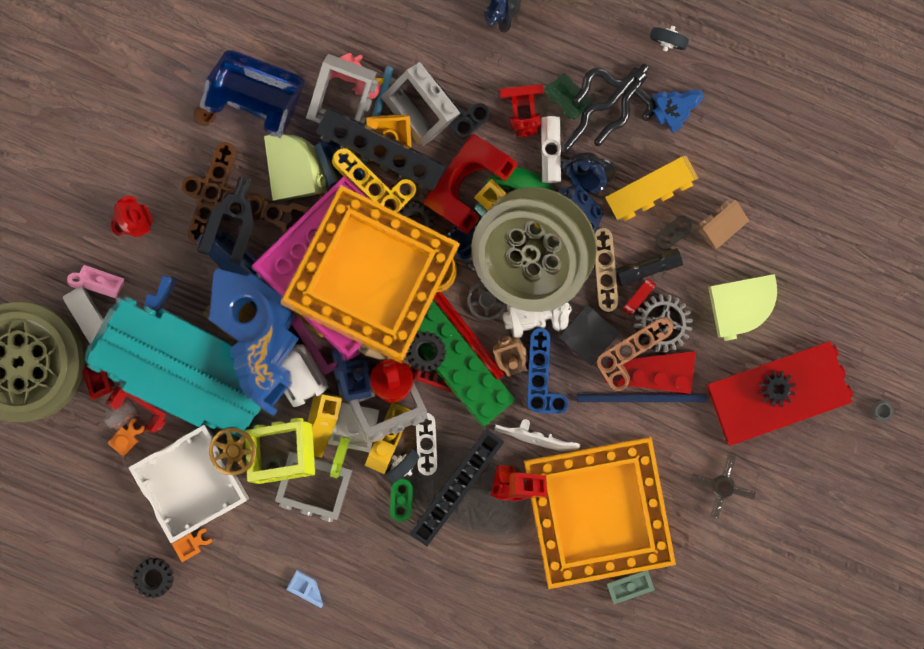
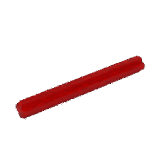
M435 293L433 301L494 378L498 380L504 376V371L500 369L495 359L443 293Z

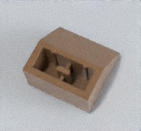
M727 200L715 209L717 214L714 217L711 214L699 223L701 228L697 231L713 250L720 247L749 222V219L736 200L732 202Z

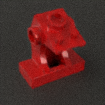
M543 84L500 89V99H511L513 117H510L511 130H515L516 136L530 137L533 134H537V127H541L540 114H535L533 96L544 94ZM529 106L531 118L519 119L517 107Z
M497 465L491 496L504 501L548 497L546 475L516 473L514 466Z

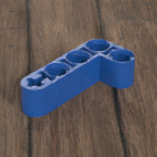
M539 328L534 330L530 336L527 406L536 413L560 414L568 409L569 403L567 398L561 394L548 393L550 334L545 329ZM539 332H542V336H546V340L542 341L541 347H546V352L542 350L533 351V346L538 347V340H534V336H537ZM537 353L545 357V362L541 366H537L533 362V357ZM535 375L543 377L544 383L541 387L533 386L532 378ZM537 396L543 400V405L539 409L531 406L532 398ZM556 398L564 400V407L560 410L553 408L552 403Z

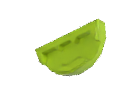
M342 436L340 439L330 477H339L350 442L349 437Z

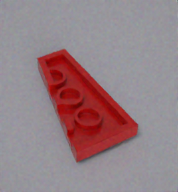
M696 351L629 360L623 364L630 376V382L627 386L691 394ZM614 361L607 362V367L613 366ZM615 375L614 382L617 385H624L625 378L622 375Z

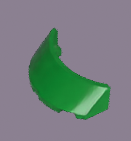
M518 167L514 169L506 182L494 174L486 181L487 184L492 179L501 188L509 190L511 187L516 189L538 187L554 191L550 184L542 183L541 176L530 170Z

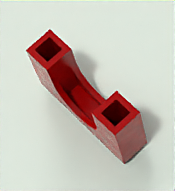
M473 133L465 142L458 155L452 160L445 173L441 175L434 191L432 190L428 193L423 204L468 235L480 217L460 202L459 188L463 180L474 171L486 170L506 182L518 164L509 155Z

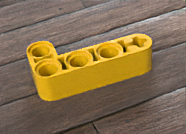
M339 149L332 156L333 166L343 176L345 175L370 200L384 206L386 200L393 201L395 204L393 211L398 212L416 192L415 184L407 179L401 180L390 190L348 149ZM345 155L347 157L345 161L349 165L354 163L355 166L350 168V170L347 172L345 169H347L349 166L344 162L340 164L338 162L340 159L339 156ZM355 169L363 172L364 177L362 180L359 181L353 177ZM373 184L379 188L377 196L369 193L370 185ZM402 184L409 187L410 192L408 196L400 193L399 189Z

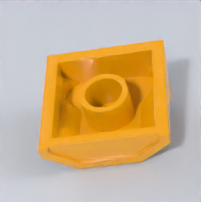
M410 115L366 117L368 126L412 147ZM378 145L374 148V152L377 155H383L386 153V149L384 146ZM397 155L393 158V160L405 158L402 155Z

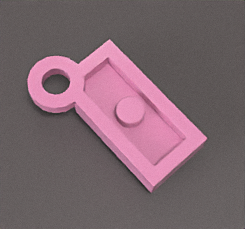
M84 265L80 273L68 275L67 284L73 288L84 286L83 288L117 298L124 285V278Z

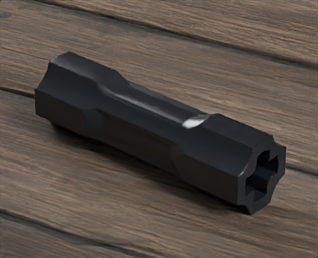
M678 248L635 264L616 269L621 286L656 273L682 266L683 261Z

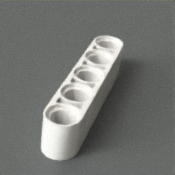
M82 286L64 295L63 299L91 345L104 319L88 292ZM121 379L119 382L112 380L116 386H119L122 382Z

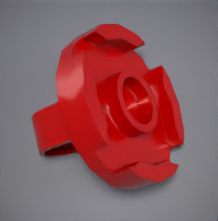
M125 196L118 200L114 205L115 217L110 223L113 234L116 236L129 234L140 238L149 233L153 219L147 206L144 203L140 205L135 201L137 198L133 196Z
M393 359L384 360L378 363L372 370L370 376L371 389L376 397H380L386 402H399L408 396L413 387V373L404 362L399 363Z

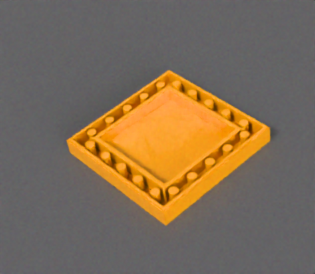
M340 185L281 300V305L402 363L460 243Z
M652 437L524 460L527 474L546 475L548 497L531 498L548 589L676 565Z

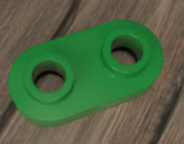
M404 478L393 483L391 487L390 515L397 522L408 520L412 513L413 486L409 480ZM404 485L406 492L400 493L398 487ZM403 507L405 513L402 515L398 514L397 508Z

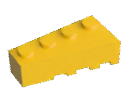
M682 156L605 198L616 219L620 220L623 218L625 222L636 216L635 211L642 208L644 212L655 206L654 201L660 198L662 201L674 196L673 192L680 188L681 191L690 188L693 186L692 182L697 180L698 177L688 157Z

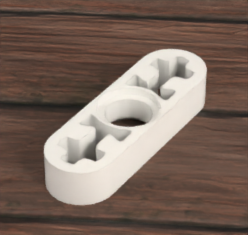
M427 413L428 420H432V424L428 425V432L433 431V435L424 434L420 436L419 431L424 432V426L416 425L417 454L419 455L418 469L423 475H432L437 469L436 426L433 415ZM423 438H430L432 440L433 446L430 450L421 448L420 442ZM434 452V457L429 456V462L433 463L434 467H431L430 471H426L424 467H421V464L425 463V456L420 457V453L429 454Z

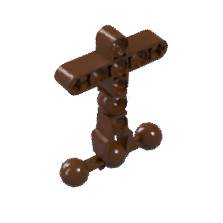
M222 142L216 147L205 180L188 176L181 183L182 191L185 194L199 199L188 229L189 239L196 244L199 243L197 242V236L194 235L195 231L199 232L201 229L203 233L205 228L203 225L201 228V225L197 223L198 221L204 224L207 222V219L201 218L202 210L209 208L212 211L229 194L234 193V190L227 188L238 153L237 149L229 142ZM229 148L231 155H226L225 157L222 151ZM218 161H225L226 163H228V166L219 163ZM224 168V176L217 179L215 177L216 169ZM196 181L197 189L194 192H189L188 184ZM328 182L326 185L327 192L334 186L329 185ZM211 188L218 190V195L214 199H209L208 191ZM252 193L246 196L250 203L255 201L259 205V209L252 213L253 221L259 219L262 221L266 220L271 224L279 226L283 234L289 229V223L292 222L294 211L306 213L310 210V208L296 203L290 204L289 207L270 204L259 194ZM326 193L317 194V195H318L317 202H318ZM237 205L230 206V210H237L240 213V208ZM277 208L279 216L271 220L269 218V211Z

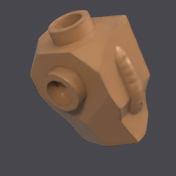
M510 336L499 339L498 343L493 347V353L500 369L505 371L508 377L518 372L529 371L527 365L528 353L519 338Z

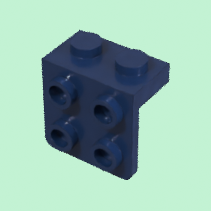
M579 183L567 188H561L558 193L569 198L583 211L591 223L595 234L603 216V210Z
M338 349L332 350L334 362L337 363L334 367L335 378L338 380L339 392L344 393L345 400L351 401L372 397L367 358L345 361L344 355Z

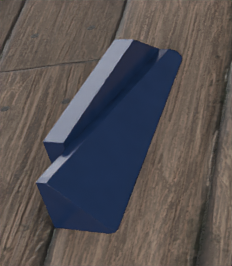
M221 232L219 235L216 234L208 255L220 269L248 276L250 273L255 276L257 272L252 268V265L257 259L248 250H245L239 267L230 264L229 261L233 254V245L236 239L229 233ZM201 234V236L197 239V242H198V243H200L202 234ZM251 301L250 303L257 310L256 303L254 301Z

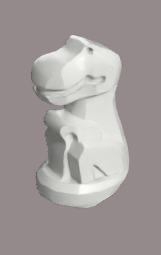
M566 303L549 311L531 312L507 305V312H503L505 329H511L512 336L520 338L523 331L531 330L535 327L543 329L546 326V320H551L554 330L563 331L568 326L571 307Z

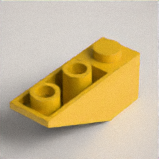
M321 393L319 396H316V394L313 396L308 423L312 424L314 457L322 458L338 420L342 398L333 394Z
M392 402L384 421L411 410ZM402 432L397 434L390 433L382 440L375 441L365 466L385 474Z

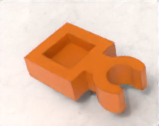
M137 418L129 422L128 430L121 427L108 442L122 457H125L138 443L139 440L135 438V435L145 431V425L139 430L134 428V423L138 420Z
M205 528L199 530L194 538L189 533L171 543L181 562L200 553L199 545H208L212 542L211 538L206 541L201 539V535L207 531Z

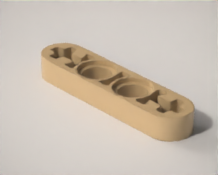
M600 228L595 233L597 247H602L601 240H597V236H600V232H604V235L609 237V239L605 240V247L610 246V250L603 249L597 251L596 254L597 297L601 310L609 312L613 311L618 305L613 236L610 230ZM607 253L610 256L611 260L608 265H601L599 263L598 257L600 254ZM605 274L610 275L612 284L609 287L602 286L600 283L601 276ZM613 288L614 293H609V298L614 300V304L607 308L605 304H602V300L606 299V293L601 294V290Z

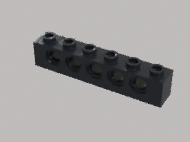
M328 106L316 130L320 139L329 143L332 140L339 144L338 147L340 149L352 150L358 153V157L367 162L372 160L378 163L377 166L382 170L389 172L391 169L397 172L399 178L403 180L411 179L417 182V187L428 191V189L434 191L445 169L444 163ZM337 126H344L347 133L344 136H339L335 133V128ZM361 135L366 138L367 142L359 146L355 143L354 138ZM382 145L385 147L386 153L377 155L374 152V148ZM397 155H402L406 161L402 165H397L393 158ZM422 165L425 171L423 174L418 175L413 172V167Z
M486 428L410 531L411 536L428 547L503 445L504 440Z

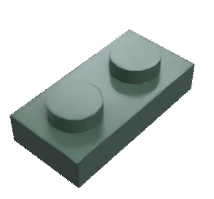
M648 570L606 583L613 604L655 590Z

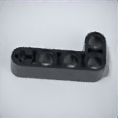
M440 86L460 112L448 127L457 137L461 139L469 138L488 121L490 115L488 107L485 104L478 103L464 113ZM483 109L486 112L485 118L480 120L475 118V110ZM461 123H467L470 127V130L465 134L460 133L457 129Z

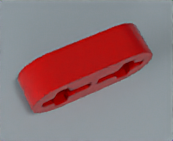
M647 278L622 309L631 316L654 289L656 284Z

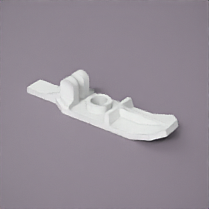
M527 419L521 422L519 428H506L496 425L494 430L513 436L521 441L559 452L577 451L580 447L578 443L565 442L553 438L552 434L546 438L539 432L529 433L530 422Z

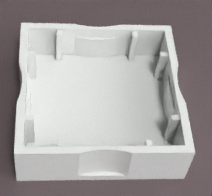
M207 425L201 426L178 439L173 444L129 467L143 495L150 501L156 518L170 543L249 500L236 475L224 474L212 464L209 456V446L214 435ZM214 444L213 454L215 458L223 453V451ZM226 458L216 461L220 467L226 469Z

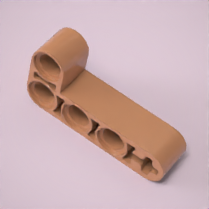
M658 318L599 356L597 365L612 389L616 391L624 390L630 382V376L623 366L624 363L664 340L672 333L674 325L669 318ZM660 322H662L663 325L667 323L669 326L666 329L667 332L665 333L663 330L656 334V336L658 337V339H656L653 331L657 330L660 327ZM640 334H648L651 338L650 343L647 345L642 344L639 341ZM629 345L632 349V354L629 356L623 355L621 353V346ZM603 357H611L614 361L613 366H604L602 362ZM622 375L625 378V384L617 385L614 382V376Z

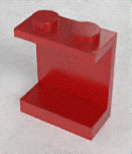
M120 386L114 388L105 405L117 410L126 397L153 414L145 428L146 431L155 433L156 430L160 431L166 422L164 420L166 414L146 401L122 390Z

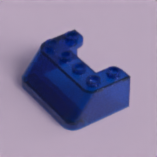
M228 50L223 53L206 79L200 108L211 113L221 112L226 104L238 110H243L254 114L256 117L266 119L263 129L270 136L281 138L292 119L305 80L300 75L238 51Z

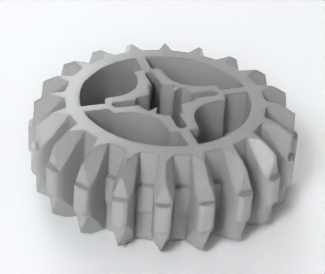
M662 294L658 295V301H656L654 296L650 297L652 304L650 305L647 301H644L643 305L646 309L641 307L637 309L643 313L642 316L635 315L634 317L636 320H641L640 324H634V327H641L642 329L646 326V323L650 324L658 318L667 317L670 319V307L679 315L680 324L672 321L674 329L679 330L677 335L671 340H662L655 346L656 352H659L661 346H663L664 352H668V345H670L672 350H676L675 342L682 346L684 343L680 338H689L684 333L685 330L692 331V328L687 327L686 323H691L693 320L685 318L686 315L691 313L690 310L683 312L682 309L685 308L686 304L683 303L677 306L680 299L675 298L672 303L671 295H667L666 301H664ZM664 305L659 317H648L649 312L654 307ZM665 326V327L663 328V331H664L665 333H666V331H667L666 329H667L669 326ZM660 327L657 329V333L662 331ZM642 333L645 337L641 339V343H645L647 340L651 341L648 334Z

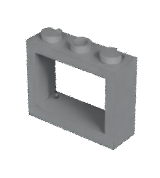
M328 54L322 63L306 119L317 123L321 122L327 110L321 108L332 70L366 82L354 118L365 124L366 118H363L365 111H369L372 103L369 96L370 93L374 94L378 84V81L375 80L377 72ZM337 126L335 128L338 131L347 133L344 126Z
M420 62L406 70L381 96L395 115H410L411 136L420 147L433 140L460 114ZM408 81L412 83L440 120L433 127L430 126L401 89Z
M414 382L409 393L416 409L372 427L369 426L359 402L368 398L348 401L367 443L380 441L390 433H400L405 427L412 424L416 426L427 419V410Z
M289 452L285 467L293 466L294 462L298 463L297 452ZM314 457L316 469L331 473L333 463ZM345 466L341 468L339 476H343V480L333 511L284 497L289 479L281 480L275 502L280 503L279 507L284 509L298 508L300 509L299 513L312 516L313 513L321 515L320 519L333 522V519L338 520L353 469Z

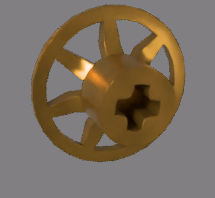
M227 428L218 432L211 440L209 456L212 464L220 472L227 475H238L247 471L254 463L256 446L252 437L244 430ZM231 432L240 433L243 437L241 439H233ZM227 433V443L216 441L222 434ZM246 438L250 442L252 450L246 449L244 443ZM214 444L223 449V453L215 458L213 454ZM247 454H252L250 462L245 465L242 458ZM226 458V469L220 467L216 461ZM235 461L242 467L241 470L230 471Z

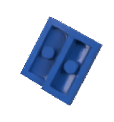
M162 276L157 294H147L144 306L155 310L157 313L170 297L177 280Z

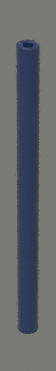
M577 394V402H706L707 400L706 394Z

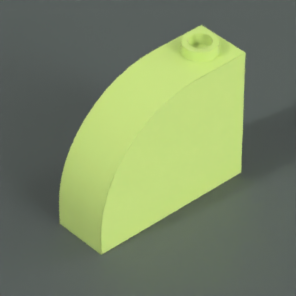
M273 134L264 136L272 200H290L327 192V180L318 159L317 152L310 142L296 135Z
M775 274L708 287L718 338L724 337V341L737 339L736 334L749 332L757 328L769 317L777 298Z

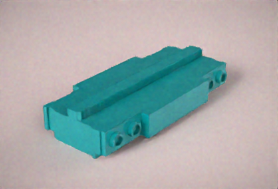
M118 296L116 298V304L110 307L91 345L87 347L84 359L89 363L88 367L96 372H100V370L107 372V376L114 381L119 382L121 379L122 382L119 386L122 390L195 426L201 427L205 420L204 424L213 429H216L218 426L222 429L239 428L245 431L261 407L241 390L240 381L236 379L234 360L231 359V348L234 345L162 308L156 316L155 310L144 306L143 309L136 306L137 301L125 296L123 299ZM231 432L233 438H235V436H238L240 438L243 437V435L240 433Z

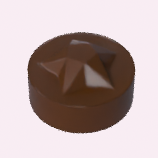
M201 104L194 110L193 117L197 124L208 126L215 121L216 111L210 104Z

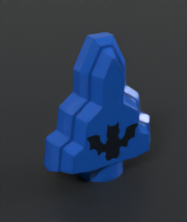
M688 90L682 94L676 91L668 94L664 91L653 95L657 108L653 109L654 116L660 125L666 123L670 131L674 133L682 128V122L689 118L690 110L699 105L704 95L701 90Z

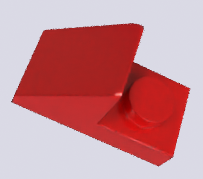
M88 364L85 365L82 372L92 401L114 390L115 385L107 376V372L103 370L96 372L90 369Z

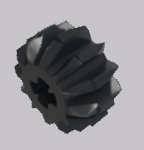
M771 371V378L768 375L763 376L767 381L766 383L759 382V386L765 387V390L759 391V395L766 394L763 402L766 403L771 399L770 406L774 407L776 402H778L779 407H783V399L790 403L791 399L788 397V394H796V392L790 391V388L795 387L796 384H788L792 376L787 375L784 378V371H780L778 376L775 371ZM774 384L782 386V388H779L782 390L780 393H773L775 389L773 388Z

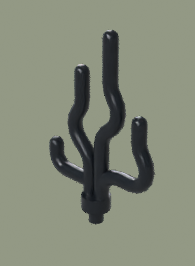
M643 63L639 69L634 67L624 79H616L602 68L589 70L583 78L582 88L572 100L574 105H579L590 91L591 81L596 76L603 78L608 84L617 87V89L607 101L590 104L584 109L579 126L563 144L562 151L568 152L586 131L593 112L610 109L622 95L621 117L605 126L594 140L595 146H601L611 132L622 128L627 123L630 117V99L634 94L647 105L646 111L642 114V119L648 121L654 114L655 102L640 87L648 78L646 73L650 68Z

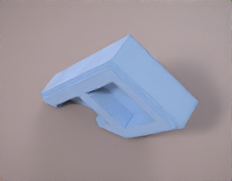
M296 570L286 590L322 608L323 602L316 580Z

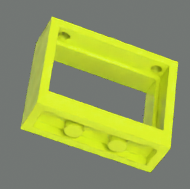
M294 418L290 420V423L278 421L272 422V426L254 425L253 429L245 430L252 437L256 446V458L252 466L247 470V482L263 484L315 475L311 423L304 422L303 418ZM296 431L298 465L261 471L260 437ZM246 438L245 447L248 450H252L251 444ZM252 454L246 455V465L250 462Z

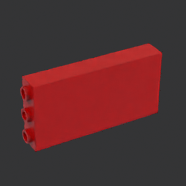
M826 341L706 384L727 445L732 446L853 403L851 397H854L850 385H846L844 379L846 372L843 365L838 363L837 357L839 352L836 345H832L831 341ZM771 371H775L777 376L780 371H784V378L787 375L792 376L788 384H796L795 387L790 388V391H794L796 394H788L791 402L787 403L783 399V407H779L778 402L772 407L770 406L771 399L766 403L763 402L766 394L759 395L760 390H765V387L759 386V382L766 383L767 381L763 376L768 375L771 378ZM773 385V388H775L773 393H780L782 391L779 389L782 388L781 385Z

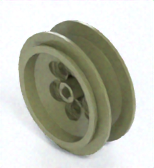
M538 187L517 189L505 194L496 201L476 226L471 247L475 270L485 287L505 304L531 312L549 311L569 302L578 293L591 274L597 254L594 230L583 211L564 195ZM534 223H538L542 229L537 228ZM516 230L520 231L523 236L518 235ZM552 236H556L559 242L555 241ZM515 250L519 251L522 256H519ZM551 256L556 257L558 261H554ZM533 263L537 264L540 269L534 267Z
M11 302L0 305V346L2 345L5 348V355L0 357V367L6 372L5 377L0 379V420L28 422L49 417L64 408L75 396L83 379L82 370L85 367V353L81 339L73 325L63 315L49 307L27 302ZM19 334L24 337L22 346H18L15 342ZM37 345L43 348L41 357H37L34 353ZM19 358H23V366H19ZM37 367H41L44 372L43 377L40 379L34 375ZM19 378L23 379L25 383L22 390L16 387V381Z

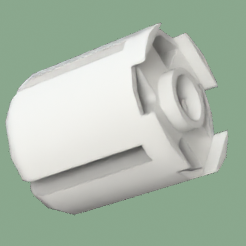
M303 344L294 345L281 366L291 371L292 385L290 388H287L284 394L292 406L297 407L305 404L304 400L315 394L319 396L328 388V383L309 349Z

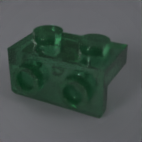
M562 73L544 89L547 92L546 96L554 104L558 103L563 108L561 110L568 119H578L584 109L593 104V101L588 96L579 105L573 104L572 100L581 88L566 73Z

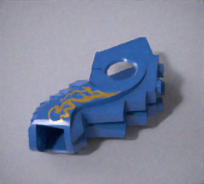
M216 269L213 273L211 309L208 319L239 341L231 348V359L234 360L236 379L240 381L241 390L254 403L274 416L277 409L273 405L287 388H290L292 385L291 371L286 370L281 365L299 339L288 331L296 315L289 311V308L281 305L283 297L258 273L255 276L251 273L248 276ZM254 301L257 306L255 317L247 323H240L239 312L246 303Z

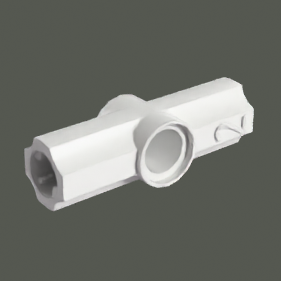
M541 117L542 183L561 182L560 117ZM547 145H554L557 152L554 155H549L546 153L545 147Z

